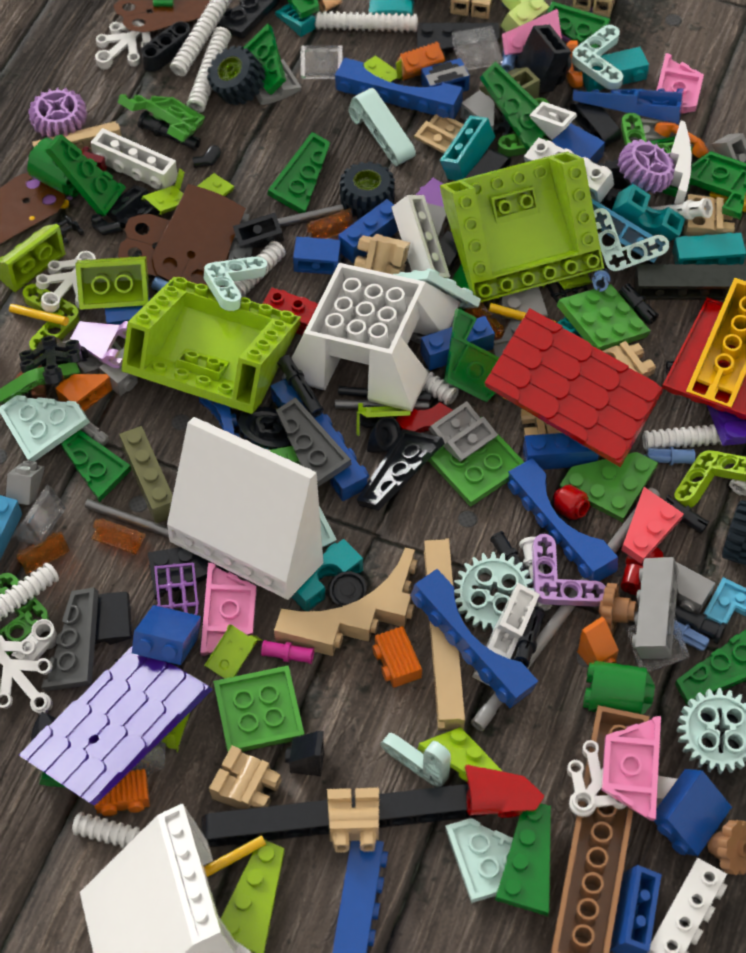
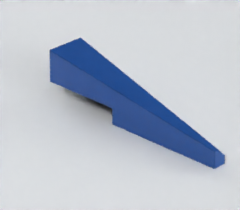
M664 88L658 89V91L611 89V93H600L599 90H592V92L574 90L573 101L679 124L684 88H677L676 92L665 91Z

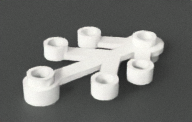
M136 19L132 24L143 26L145 21L143 19ZM119 22L110 24L111 35L100 34L96 37V43L99 48H106L109 43L118 42L109 51L101 50L96 53V64L104 70L111 67L113 59L127 46L129 48L128 64L130 66H138L141 61L140 55L137 53L136 38L142 33L143 42L141 43V49L151 41L150 32L130 31L129 33H122V30L128 29L123 23Z
M82 251L74 260L50 261L48 263V273L51 275L39 274L36 277V286L39 289H47L49 284L62 282L54 292H47L42 295L41 306L45 312L54 313L58 310L61 298L72 286L76 295L75 306L79 308L75 263L78 260L96 259L92 252ZM62 269H73L72 272L61 273Z
M0 635V663L3 665L0 699L3 696L8 697L7 704L1 705L0 703V707L6 709L12 705L11 689L12 680L14 679L31 699L30 706L32 710L39 714L41 712L48 713L53 705L51 697L45 693H39L22 671H37L46 675L52 670L51 661L46 658H41L38 661L14 660L5 652H22L25 655L34 654L37 647L35 642L30 639H24L22 642L5 641ZM31 643L32 649L28 652H25V644ZM43 662L48 663V668L45 671L40 670V665ZM39 698L44 699L42 707L36 706V701Z
M593 740L586 741L582 748V753L588 760L592 780L588 788L585 789L582 777L584 765L581 761L572 760L567 768L568 775L572 777L575 791L570 797L569 807L575 815L580 817L591 815L597 807L614 806L617 809L626 807V805L617 802L610 795L596 796L600 789H602L603 768H600L598 758L599 746ZM591 746L595 751L592 753L588 752L586 747ZM577 766L580 768V771L573 772L571 767ZM580 801L586 802L587 807H585V808L580 807V806L578 805V802H580Z

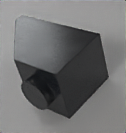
M275 212L233 226L240 248H264L271 241L278 243L284 241Z
M316 731L293 738L292 747H287L285 763H289L290 773L321 777L325 753L324 732Z

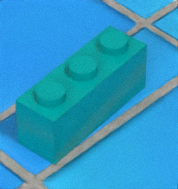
M641 47L600 56L622 72V85L647 79L649 63ZM593 66V67H592L594 70H597V71L603 69V68L600 67V66ZM582 71L583 83L587 92L605 89L603 85Z
M470 115L440 159L447 179L456 181L464 179L480 161L495 138L488 118Z
M741 233L675 237L672 249L675 265H744L746 257Z

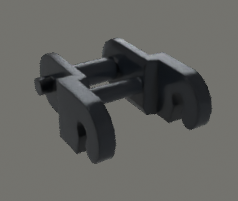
M67 215L64 216L63 221L59 223L53 222V224H58L60 227L65 224L69 225L63 230L60 228L65 245L68 243L66 237L64 238V232L69 229L76 230L80 235L84 234L76 221L72 222L71 217Z

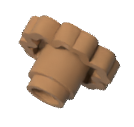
M607 583L603 600L600 601L599 615L606 620L611 634L614 635L617 622H635L637 601H631V598L620 597L619 585Z
M729 820L723 826L722 832L714 833L708 841L709 853L717 859H721L720 867L726 874L744 875L746 873V821Z

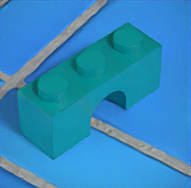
M635 184L618 193L612 209L613 212L652 236L663 235L668 241L680 236L685 221L682 215L670 207L663 210L650 208L648 202L651 195Z
M345 539L339 543H333L323 554V564L291 597L305 612L310 611L326 599L325 586L320 580L325 576H336L342 572L351 571L359 574L363 571V558Z

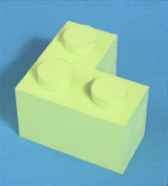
M501 0L510 12L507 13L500 26L508 32L543 16L549 6L544 0Z

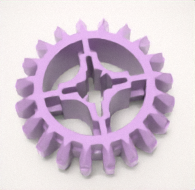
M58 87L54 91L49 89L47 93L41 92L40 96H35V100L31 102L29 108L30 123L36 132H40L42 137L47 135L50 138L60 134L68 136V133H75L76 130H81L82 125H85L87 118L86 105L80 94L76 95L74 90L69 92L67 88L59 90Z
M640 139L639 141L633 140L632 143H628L621 151L618 158L619 172L625 174L624 179H628L630 184H635L645 192L649 190L653 194L656 191L661 193L671 185L676 166L674 165L675 161L669 158L670 154L664 152V148L661 149L657 144H651L649 140L645 142Z

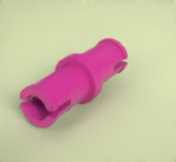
M264 640L261 655L281 658L284 662L293 660L312 664L314 648L295 646L292 642L283 644Z

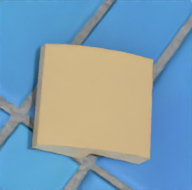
M435 114L430 122L425 121L414 135V138L445 153L464 124L452 118H442Z

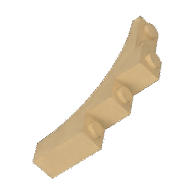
M405 548L399 563L390 576L374 591L358 601L340 608L324 611L300 612L281 609L274 629L275 642L283 644L292 642L295 646L314 648V652L333 656L335 648L341 647L343 635L369 642L371 634H376L379 621L405 627L407 619H412L415 605L411 604V596L409 594L412 581H409L410 574L415 575L418 560L414 559L415 550Z

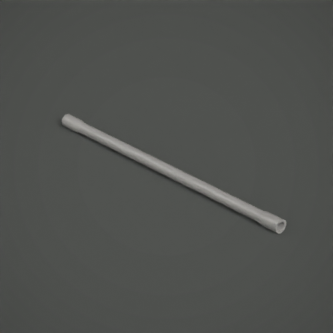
M648 488V490L660 497V493L656 489ZM636 507L607 544L615 554L625 541ZM573 589L568 597L575 598L577 592ZM561 605L539 633L536 640L537 649L532 654L527 669L530 668L576 606ZM495 692L471 720L473 727L479 731H483L496 715L498 708L502 705Z

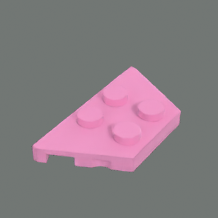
M666 53L657 91L664 88L665 91L676 92L677 88H684L681 114L695 112L704 75L697 70L691 69L684 62L678 64L672 60V55Z
M208 563L201 656H207L214 651L229 624L248 636L254 633L256 585L246 580H240L238 576L231 572H224L213 563Z
M660 716L653 717L652 720L641 724L629 726L625 730L605 736L601 791L650 821H655Z

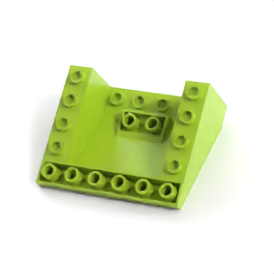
M566 151L439 185L444 209L469 289L473 291V295L481 299L480 303L604 269L584 158Z
M173 277L128 321L121 371L253 414L261 404L279 368L278 360L285 356L300 325L301 317L294 315L290 311L275 309L268 304L253 302L246 297H241L239 309L228 311L219 305L207 285L189 282L183 277Z

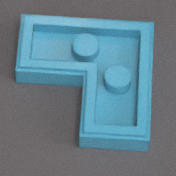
M723 577L704 614L707 615V618L720 624L723 622L728 624L734 611L746 616V588Z

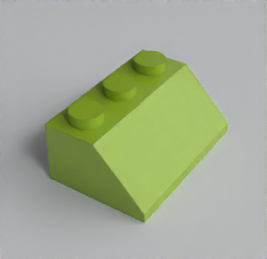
M58 224L44 226L39 231L34 232L27 240L18 244L8 254L0 257V280L13 292L18 291L46 270L50 261H58L66 255L60 226Z
M146 256L78 260L75 263L79 310L144 306L149 301Z

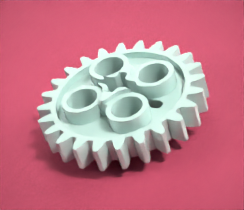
M492 552L489 559L482 553L481 561L473 557V565L465 563L466 572H458V576L462 580L454 581L455 586L459 587V589L454 590V596L459 597L455 599V602L458 606L462 605L458 609L459 614L467 613L465 622L473 619V628L482 624L483 632L487 630L488 626H492V631L494 630L502 613L496 606L501 602H508L509 596H511L517 583L527 588L533 585V579H526L529 576V570L521 572L522 562L514 565L515 559L513 556L506 561L505 553H502L500 558H496L495 552ZM483 573H487L491 576V579L487 582H482L478 577ZM507 579H512L516 582L511 588H506L502 585ZM478 586L480 589H473L472 587ZM493 588L498 589L494 596L490 595ZM480 596L485 599V602L482 605H475L472 603V600Z
M718 688L715 695L708 689L705 697L699 692L696 695V701L691 698L688 701L689 707H683L681 712L684 715L678 718V722L683 725L678 726L676 732L684 735L678 739V742L687 744L682 751H691L692 755L689 760L692 761L698 758L699 768L706 763L708 764V772H711L715 766L718 773L722 774L725 767L729 773H732L735 770V765L740 770L745 766L746 702L744 704L740 702L741 694L734 699L732 698V690H729L725 696L722 694L721 688ZM717 709H720V710H721V719H720V720H719V714H718ZM701 713L709 714L712 722H705L701 718ZM732 714L736 716L738 723H731L727 719V715ZM719 722H720V731H721V732H724V734L722 735L721 739H720V731H719V730H715V729L717 728V726L719 725ZM701 739H709L712 742L713 747H705L702 744ZM728 740H735L739 745V749L731 748ZM719 742L721 744V749L723 753H719L718 751Z

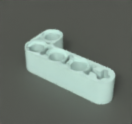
M370 88L352 98L349 106L350 117L356 124L362 122L366 124L394 166H399L416 156L413 144L375 89Z

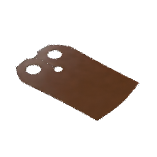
M119 0L113 7L116 14L123 17L122 23L128 30L151 32L169 27L179 21L188 22L199 19L210 0H174V7H153V0ZM128 3L135 5V9L132 11H126L122 7ZM152 9L153 13H146V10ZM143 19L145 24L143 26H135L132 24V21Z
M28 173L21 174L0 187V244L57 213L62 207L66 196L42 182L36 188H28L26 186L27 181L34 179ZM47 195H54L56 197L55 203L51 205L43 204L42 199ZM30 198V202L27 204L23 203L22 200ZM35 216V219L29 220V217Z
M188 184L153 252V263L156 273L169 281L173 277L182 276L189 282L207 285L205 280L201 283L193 281L191 277L192 272L198 269L204 272V267L208 263L226 261L235 237L233 226L240 224L246 208L221 194ZM193 251L195 257L189 259L187 253ZM174 258L177 261L176 269L172 271L166 270L163 267L164 259Z
M152 214L137 215L129 218L124 229L127 236L125 241L120 243L118 257H129L128 250L138 248L141 250L142 256L147 258L148 274L161 277L156 273L154 267L153 252L155 249H153L152 244L159 242L170 221ZM138 223L148 225L149 232L146 235H140L136 232L135 226ZM189 251L187 253L188 258H194L195 253L193 251ZM171 257L166 258L163 261V267L166 270L172 271L176 269L177 261ZM199 269L193 271L191 275L193 281L197 283L203 282L204 272Z

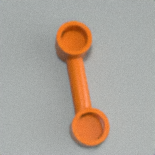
M577 40L568 41L567 47L572 51L570 54L571 60L573 50L578 46ZM572 63L566 76L567 81L572 88H582V71H574Z
M658 122L654 130L668 138L672 132L677 134L679 126L672 122ZM688 132L690 143L694 145L692 147V154L701 158L709 153L705 143Z

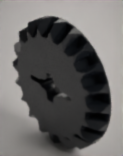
M258 407L253 414L243 412L240 415L238 428L240 429V434L244 435L245 440L251 441V443L257 444L261 448L266 447L269 450L291 446L278 418L277 409Z

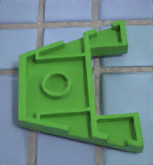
M121 94L118 99L119 104L131 111L146 109L153 113L154 118L168 122L169 129L167 133L181 142L188 139L203 125L205 116L173 97L151 96V99L148 100L141 95H134V99H129L127 95Z

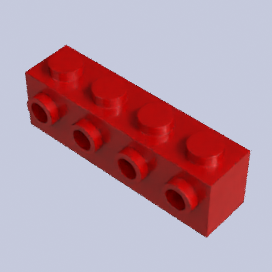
M272 287L262 303L300 316L301 321L296 333L302 336L318 306V303L310 301L305 297H298L285 290H278Z

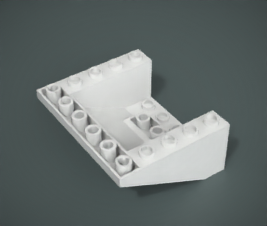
M193 417L187 423L167 522L169 541L289 600L323 564L317 473L267 449L261 448L248 440L239 438L228 431Z
M184 804L157 815L80 891L93 953H241L238 944L216 911L203 866L213 861L208 842Z

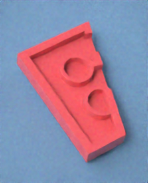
M644 487L621 550L642 564L644 558H647L682 520L684 513Z

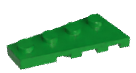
M312 132L270 186L267 195L300 214L305 213L329 150L330 142Z
M62 134L55 136L45 149L46 153L97 214L106 216L126 186L113 180V176L109 172H103L96 166L97 163L93 159H87L82 155V151Z
M746 629L740 634H736L727 644L720 649H716L707 659L699 662L676 680L675 686L687 706L691 698L696 701V695L699 692L705 697L706 691L710 689L714 695L718 688H721L723 691L746 681Z

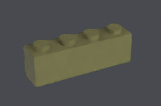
M142 426L120 433L122 450L128 463L131 465L133 475L154 522L160 523L168 520L173 495Z

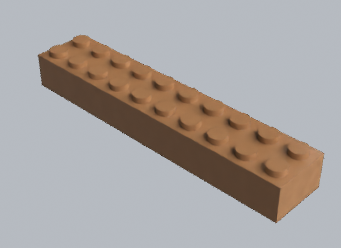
M598 705L591 740L595 741L599 746L598 758L601 769L603 768L605 736L616 731L625 730L629 726L649 721L650 716ZM589 746V752H594L595 749ZM588 760L583 778L585 789L592 782ZM600 789V791L597 793L596 796H602V795H608V794H606L605 792L601 791L602 789ZM580 801V802H579V806H580V807H582V808L587 807L586 802H584V801ZM614 806L597 807L587 817L576 816L551 953H609L634 811L627 806L623 809H617Z

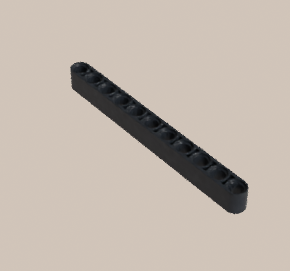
M468 784L379 794V828L473 818L485 815L468 814L466 797L469 790ZM351 797L352 808H356L355 797ZM328 800L215 812L201 817L202 833L209 847L245 844L262 835L264 840L271 841L330 834Z

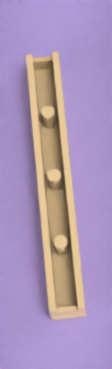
M445 538V540L424 541L426 576L438 569L453 585L449 538ZM429 620L438 730H454L459 727L464 730L465 714L459 650L449 644L443 632Z

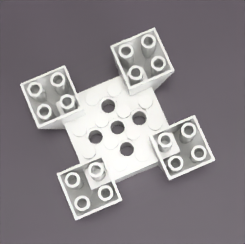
M339 263L292 356V360L296 367L304 373V379L309 387L326 390L341 358L369 365L368 401L412 412L426 382L428 372L407 344L413 332L429 335L450 328L455 310L460 306V301L424 281ZM283 374L282 380L286 378L285 374Z

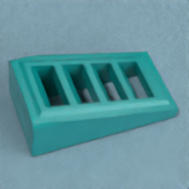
M290 3L275 12V15L300 37L316 28V17L313 14L301 19Z

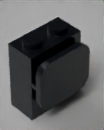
M550 24L533 26L515 66L516 68L528 67L540 80L539 93L551 92L556 85L564 82L572 64L570 56L572 51Z

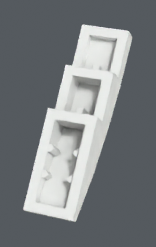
M684 121L680 122L669 157L675 161L674 165L676 166L671 185L679 187L674 204L684 203L691 175L692 156L690 139Z
M517 583L486 647L501 656L511 659L517 641L524 633L540 594ZM475 670L472 677L483 682Z

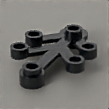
M52 335L42 338L38 348L33 351L25 350L19 354L22 373L35 369L46 362L47 366L44 367L43 371L45 383L56 384L61 382L64 377L61 368L56 363V359L66 360L70 363L80 361L82 355L79 340L75 339L63 343L60 338H55Z

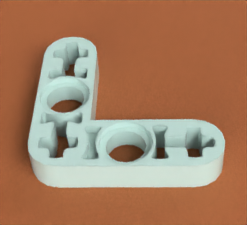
M614 25L602 27L577 46L572 54V63L577 68L609 90L619 89L622 86L623 80L622 72L600 57L618 42L620 31ZM598 44L601 47L596 49L592 48L590 45ZM593 66H600V67H602L603 69L597 71V70H594L592 67H593Z
M603 208L594 210L595 219L597 218V213L601 212L602 215H607V219L604 220L606 227L609 225L612 227V229L604 230L598 234L601 252L610 270L621 271L659 257L668 251L669 241L663 235H655L622 248L609 212ZM596 222L597 230L602 229L601 224ZM607 233L615 237V242L612 246H605L602 243V237ZM656 239L666 243L663 246V251L659 252L658 249L651 250L653 255L648 256L644 243L649 242V247L655 245ZM634 247H641L644 250V256L640 260H635L631 256V250ZM627 250V256L631 261L630 264H626V260L619 263L620 266L617 268L615 265H610L609 261L613 260V255H616L618 258L623 257L622 251Z
M248 257L208 263L204 267V280L219 305L225 310L235 311L240 308L241 293L233 281L265 276L267 261L262 257Z
M389 733L381 742V747L390 756L434 787H442L449 778L451 754L439 742L432 741L424 753H421L393 733Z

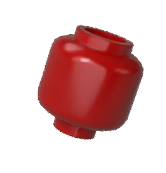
M569 484L559 488L554 493V509L557 513L570 520L582 518L587 514L590 502L586 492Z

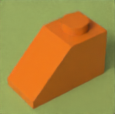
M73 374L68 379L62 380L56 387L59 401H76L83 411H86L112 391L110 377L107 374Z
M600 617L582 629L577 653L588 666L589 662L594 663V661L616 664L619 649L606 620Z

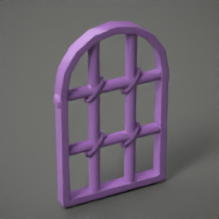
M194 563L154 566L157 606L172 610L182 607L185 613H188L187 607L196 606L194 615H197L199 600L197 597ZM192 566L193 582H186L184 580L183 567ZM170 568H179L181 583L172 584ZM166 569L167 584H158L157 570ZM185 586H194L195 602L188 603V600H186ZM173 587H180L182 590L183 603L175 604L173 602ZM166 588L168 590L169 605H160L159 589Z

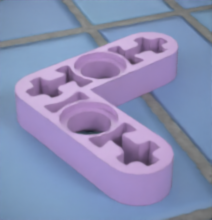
M540 534L534 539L532 544L533 589L540 594L537 601L545 605L600 606L606 586L599 581L558 579L556 543L554 538L548 534ZM541 542L545 543V546L548 547L545 556H542L543 548L540 546ZM540 564H547L551 568V573H541L538 566ZM544 587L550 592L549 596H545V593L542 591ZM569 587L575 589L577 596L575 598L567 597L564 594V589ZM593 589L596 590L597 594H600L598 598H595L594 594L591 593Z

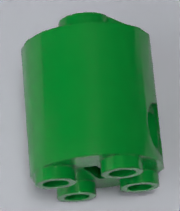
M44 138L39 141L29 154L28 174L66 196L76 197L79 191L45 151L53 139Z
M601 661L589 662L586 683H591V686L586 688L583 708L596 712L599 705L644 715L652 706L655 684L647 668Z

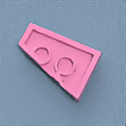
M558 9L502 34L504 54H521L533 26L550 24L562 39Z

